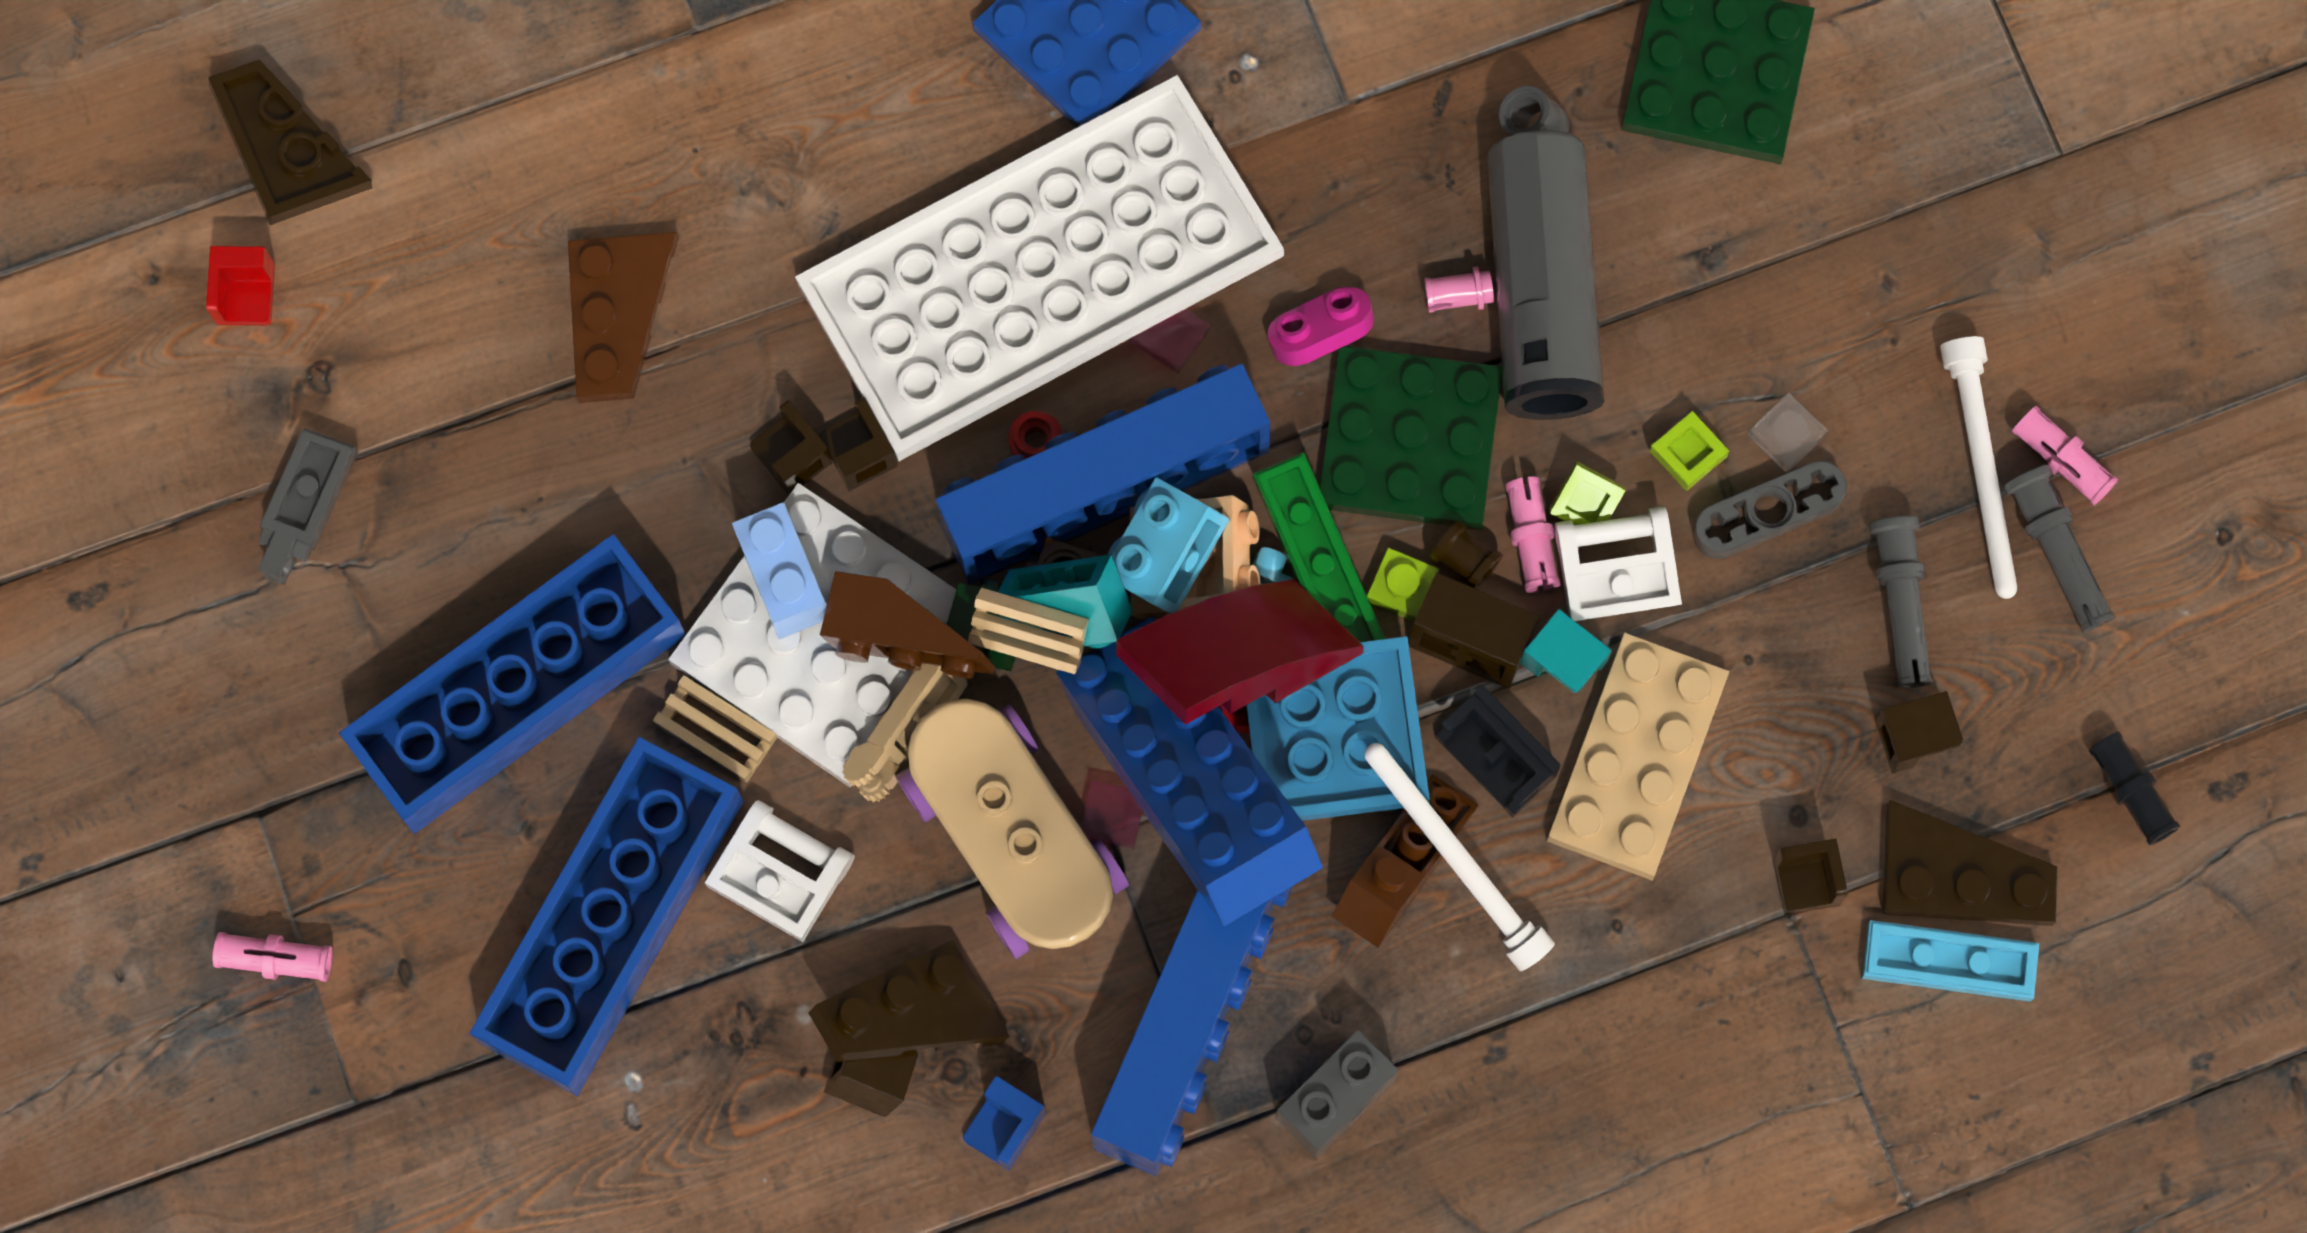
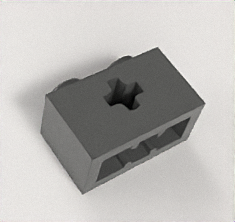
M1357 1030L1277 1109L1276 1120L1317 1160L1397 1080L1399 1069Z

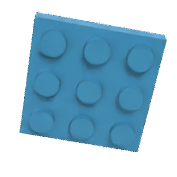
M1407 636L1360 642L1364 646L1363 654L1279 702L1274 703L1269 697L1263 695L1246 705L1252 753L1302 821L1404 808L1365 759V749L1372 743H1379L1386 748L1430 804Z

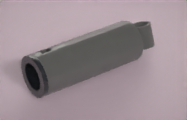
M1520 86L1504 97L1499 108L1501 127L1509 136L1495 142L1487 155L1504 403L1507 412L1519 418L1534 420L1571 418L1590 413L1600 408L1605 401L1586 149L1580 138L1568 133V116L1561 106L1539 88ZM1541 112L1538 121L1533 126L1527 128L1531 117Z

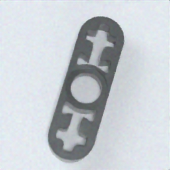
M1817 461L1713 504L1704 509L1699 515L1693 532L1694 542L1704 555L1714 559H1724L1827 516L1840 506L1847 489L1845 476L1834 464ZM1817 477L1821 484L1831 482L1833 487L1828 494V500L1823 501L1819 494L1811 495L1802 499L1799 507L1803 512L1797 513L1794 497L1809 490L1812 478ZM1793 486L1794 496L1786 487ZM1766 496L1777 498L1785 507L1784 519L1775 524L1762 522L1754 511L1756 501ZM1737 508H1743L1745 523L1753 532L1752 534L1748 535L1746 533V525L1743 524L1730 531L1727 538L1728 543L1722 544L1718 537L1708 538L1706 534L1711 528V520L1717 519L1721 526H1727L1738 521L1740 513Z

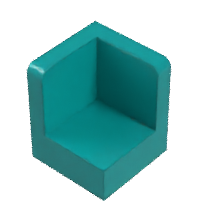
M1558 609L1524 650L1521 665L1537 677L1545 670L1570 691L1578 693L1597 669L1601 671L1607 664L1612 650Z

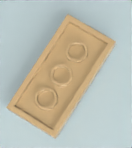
M1624 633L1547 842L1653 881L1730 671Z

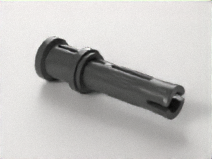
M2040 466L2012 479L2003 487L2008 495H2014L2028 523L2024 528L2027 536H2031L2032 540L2039 539L2081 625L2080 629L2082 633L2102 626V622L2108 623L2116 617L2111 612L2069 526L2073 522V513L2070 507H2063L2049 479L2053 473L2050 466Z
M1900 516L1874 521L1869 524L1870 533L1877 537L1880 567L1875 570L1880 585L1886 586L1898 680L1896 681L1897 688L1907 689L1913 683H1915V688L1933 684V679L1930 675L1919 582L1924 580L1923 575L1926 574L1925 564L1920 563L1918 559L1915 531L1920 528L1919 518Z

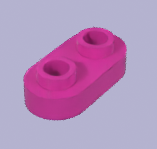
M1355 287L1334 289L1279 315L1272 321L1267 332L1272 354L1277 361L1289 366H1300L1312 362L1365 336L1374 324V313L1370 299L1364 291Z

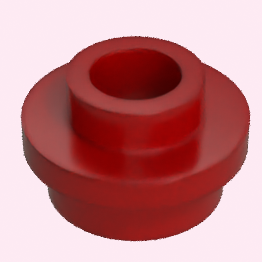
M1042 411L1026 412L1015 419L1009 429V447L1014 456L1024 455L1025 459L1045 451V445L1053 438L1062 435L1063 432L1058 421L1050 414ZM1033 432L1042 433L1046 437L1044 445L1038 448L1030 447L1025 441L1027 436Z

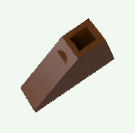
M835 571L820 636L836 649L835 654L838 657L860 663L868 662L869 656L888 658L889 664L913 671L921 670L922 664L941 666L940 670L943 673L966 679L973 678L975 672L994 674L995 665L980 650L890 580Z
M1432 774L1427 780L1430 805L1457 838L1479 805ZM1406 810L1403 811L1352 877L1332 914L1333 918L1377 948H1379L1404 915L1443 858Z

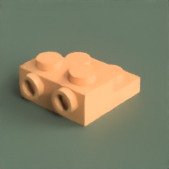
M1233 495L1196 499L1228 517L1230 520L1179 610L1212 597L1254 585H1261L1256 566L1250 565V544H1256L1259 540V521L1256 513L1249 511V505ZM1130 507V522L1134 517L1135 507ZM1131 592L1132 616L1138 619H1148L1151 616L1158 618L1170 614Z

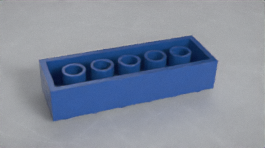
M1243 364L1228 369L1227 365L1211 368L1197 378V384L1178 391L1176 387L1161 390L1147 399V406L1127 414L1126 410L1114 411L1099 419L1095 424L1097 427L1079 436H1076L1075 432L1059 435L1045 445L1046 450L1027 459H1025L1024 455L1012 456L994 467L995 473L977 481H974L972 477H967L948 485L943 490L944 495L935 500L942 530L967 584H975L1028 560L1033 550L1042 551L1047 537L1067 543L1130 515V507H1135L1140 495L1151 487L1156 477L1180 491H1184L1269 453L1270 420Z
M612 534L344 728L339 734L401 819L415 834L679 642L686 634L679 619L616 536Z
M1151 616L1122 633L1120 638L1156 620ZM1116 642L1106 647L1096 648L1081 658L1076 674L1061 670L1056 672L1074 713L1223 927L1323 868L1306 825L1219 707L1185 725L1116 656Z
M638 737L469 1034L480 1045L578 1097L743 805L744 801L738 789Z
M1293 886L1223 927L1197 890L1091 1133L1095 1151L1156 1177L1162 1164L1169 1167L1173 1166L1185 1137L1182 1135L1184 1128L1179 1126L1185 1111L1194 1115L1199 1107L1207 1087V1083H1205L1207 1075L1202 1073L1207 1059L1217 1063L1230 1033L1228 1031L1230 1022L1225 1021V1017L1229 1008L1237 1011L1241 1009L1252 979H1250L1252 970L1248 969L1247 966L1252 956L1262 959L1274 931L1272 926L1275 918L1269 915L1274 905L1284 908Z

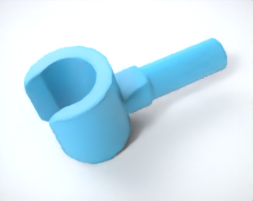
M1262 547L1259 550L1253 565L1256 566L1259 572L1261 584L1292 580L1291 577L1282 574L1287 560L1284 554L1268 547Z

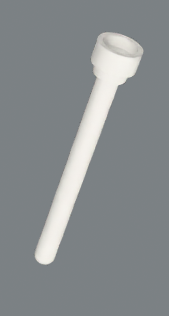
M1963 337L1943 343L1940 346L1944 369L1950 370L1951 378L1958 381L1995 591L1999 597L2009 599L2017 592V582L1979 375L1984 373L1983 364L1988 361L1983 337Z
M1372 743L1367 746L1364 753L1366 761L1505 934L1506 937L1503 939V942L1508 947L1505 954L1520 972L1524 971L1543 958L1554 947L1555 943L1542 926L1534 927L1530 920L1522 921L1386 748L1379 743Z

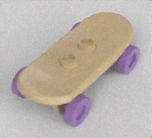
M972 699L949 700L933 707L925 714L911 734L908 748L909 767L895 775L902 791L924 823L937 816L996 905L985 912L1015 960L1030 951L1026 941L1037 947L1059 949L1072 947L1087 940L1101 928L1110 913L1113 894L1116 895L1129 887V883L1121 868L1100 839L1090 843L1032 756L1033 753L1038 751V747L1028 729L1009 703L996 710L985 702Z

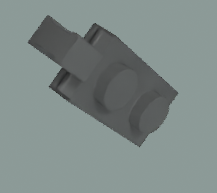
M306 428L302 430L260 523L263 531L259 543L267 547V550L258 569L262 572L264 578L285 585L296 563V558L307 561L311 550H315L358 453L355 446Z

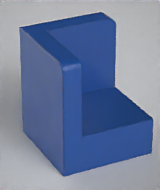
M995 1076L984 1093L986 1102L967 1129L963 1140L973 1149L1010 1171L1045 1117L1046 1111L1044 1105L998 1076Z

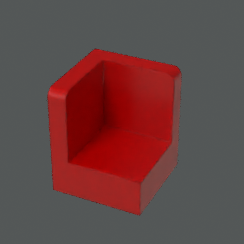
M210 246L206 309L217 325L267 326L271 323L275 263L265 247Z

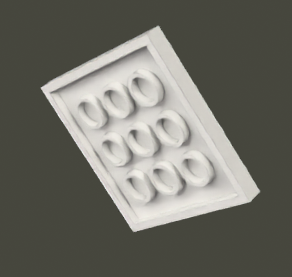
M798 483L784 501V504L826 606L835 571L890 580L938 619L947 624L956 593L955 588ZM744 556L668 660L676 669L714 695L775 732L778 739L851 788L852 785L844 778L842 773L844 770L842 766L846 763L845 760L850 758L849 754L855 746L869 742L867 739L876 728L879 718L890 708L907 683L909 675L913 670L895 667L888 663V658L869 656L868 662L860 663L838 657L835 654L836 649L820 636L823 622L778 639Z

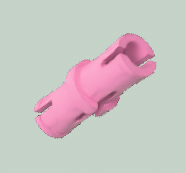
M2037 405L2012 430L2015 435H2018L2049 463L2048 465L2053 475L2059 472L2086 496L2093 506L2119 481L2116 476H2112L2082 449L2084 442L2079 437L2075 436L2071 439L2042 413Z
M1528 477V484L1524 485L1523 478H1518L1506 483L1505 487L1509 495L1515 527L1510 535L1512 545L1519 548L1525 579V592L1538 593V586L1541 585L1543 592L1553 590L1560 586L1550 541L1554 539L1555 533L1553 524L1547 523L1540 489L1541 481L1538 477Z
M219 932L213 948V966L215 968L225 967L262 972L263 978L276 980L279 975L327 982L333 961V948L331 946L324 945L323 947L285 942L282 935L269 934L267 939Z

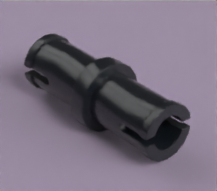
M2115 732L2093 745L2089 753L2091 756H2094L2114 787L2115 792L2112 795L2118 805L2124 804L2146 837V842L2151 846L2166 839L2181 826L2175 821L2153 787L2157 781L2152 773H2144L2122 739V734Z

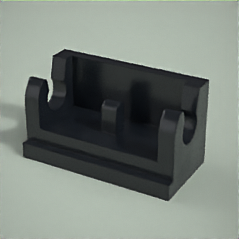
M1483 685L1441 725L1443 728L1435 737L1512 817L1520 812L1557 777L1561 766Z

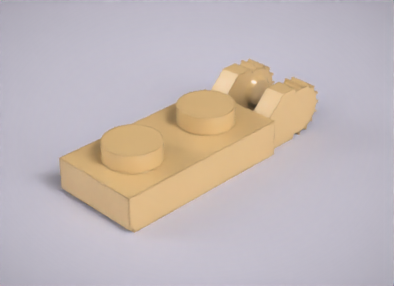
M922 664L921 670L911 672L907 683L890 708L879 718L876 728L867 739L869 742L855 746L849 754L850 758L845 760L846 763L842 766L844 768L842 771L844 778L852 786L856 785L860 790L859 793L867 801L871 800L873 803L875 801L880 802L881 799H885L887 794H890L889 790L893 789L898 783L895 775L909 767L908 748L910 738L919 720L933 707L949 700H957L968 685L965 678L945 674L940 670L941 666Z

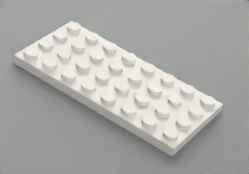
M1176 75L795 276L859 393L862 397H865L895 456L898 461H901L1284 256V249L1182 81Z

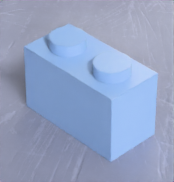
M784 502L733 522L732 526L778 639L823 622L826 603Z

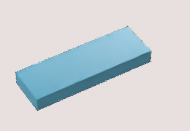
M1870 920L1867 923L1861 979L2031 1002L2035 994L2039 943Z

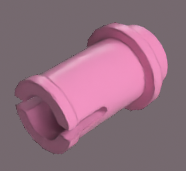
M1476 266L1472 268L1473 273L1424 278L1429 313L1437 310L1477 305L1478 310H1484V304L1494 303L1490 270L1479 272V268Z

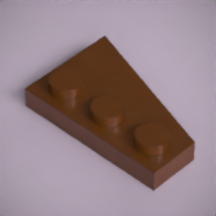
M677 232L568 241L576 397L579 403L634 399L651 339L650 331L658 303H661L666 286L665 278L671 257H674L679 240Z

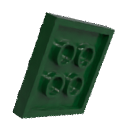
M1650 0L1622 131L1781 165L1815 8L1780 0Z
M1347 346L1339 348L1320 490L1328 509L1453 526L1457 521L1461 520L1469 529L1482 530L1502 366Z

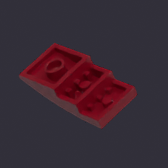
M1294 579L1254 585L1206 599L1166 615L1116 640V656L1185 725L1220 705L1232 714L1263 695L1277 703L1360 656L1364 650V646Z

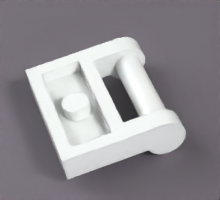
M1665 506L1648 508L1647 514L1579 525H1573L1572 520L1556 522L1554 524L1568 615L1574 621L1682 605L1670 523ZM1647 536L1652 538L1654 548L1652 553L1580 564L1578 547Z
M757 800L744 817L705 881V884L711 890L804 942L837 885L849 871L855 855L842 847H838L836 850L830 848L772 814V807ZM760 834H763L819 866L823 871L815 882L752 845Z

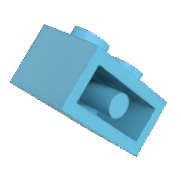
M1156 477L1151 487L1146 489L1138 498L1134 508V517L1123 536L1113 543L1108 555H1112L1125 589L1171 614L1180 609L1230 519Z

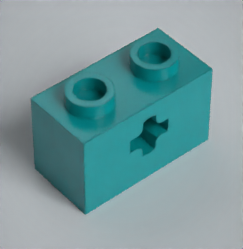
M1112 555L1010 569L998 593L1089 619L1084 646H1089L1090 648L1106 647L1120 639L1133 611ZM1000 615L1001 618H1005L1018 623L1021 622L1019 620ZM1042 627V630L1073 638V636Z

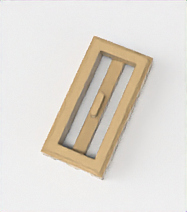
M985 588L980 589L975 599L974 607L976 610L972 616L971 625L973 628L969 634V643L1076 674L1081 663L1089 619ZM989 612H992V613L999 614V615H1002V616H1005V617H1009V618H1012V619L1019 620V621H1021V622L1018 623V622L1011 621V620H1008V619H1005V618H1001V617H998V616H994V615H991V614H988V613H989ZM1042 627L1073 636V638L1042 630Z
M683 675L677 684L678 688L674 694H670L665 701L666 706L652 720L654 725L747 783L778 738L776 733ZM690 695L761 741L755 747L684 701ZM677 712L748 756V760L742 765L672 720Z

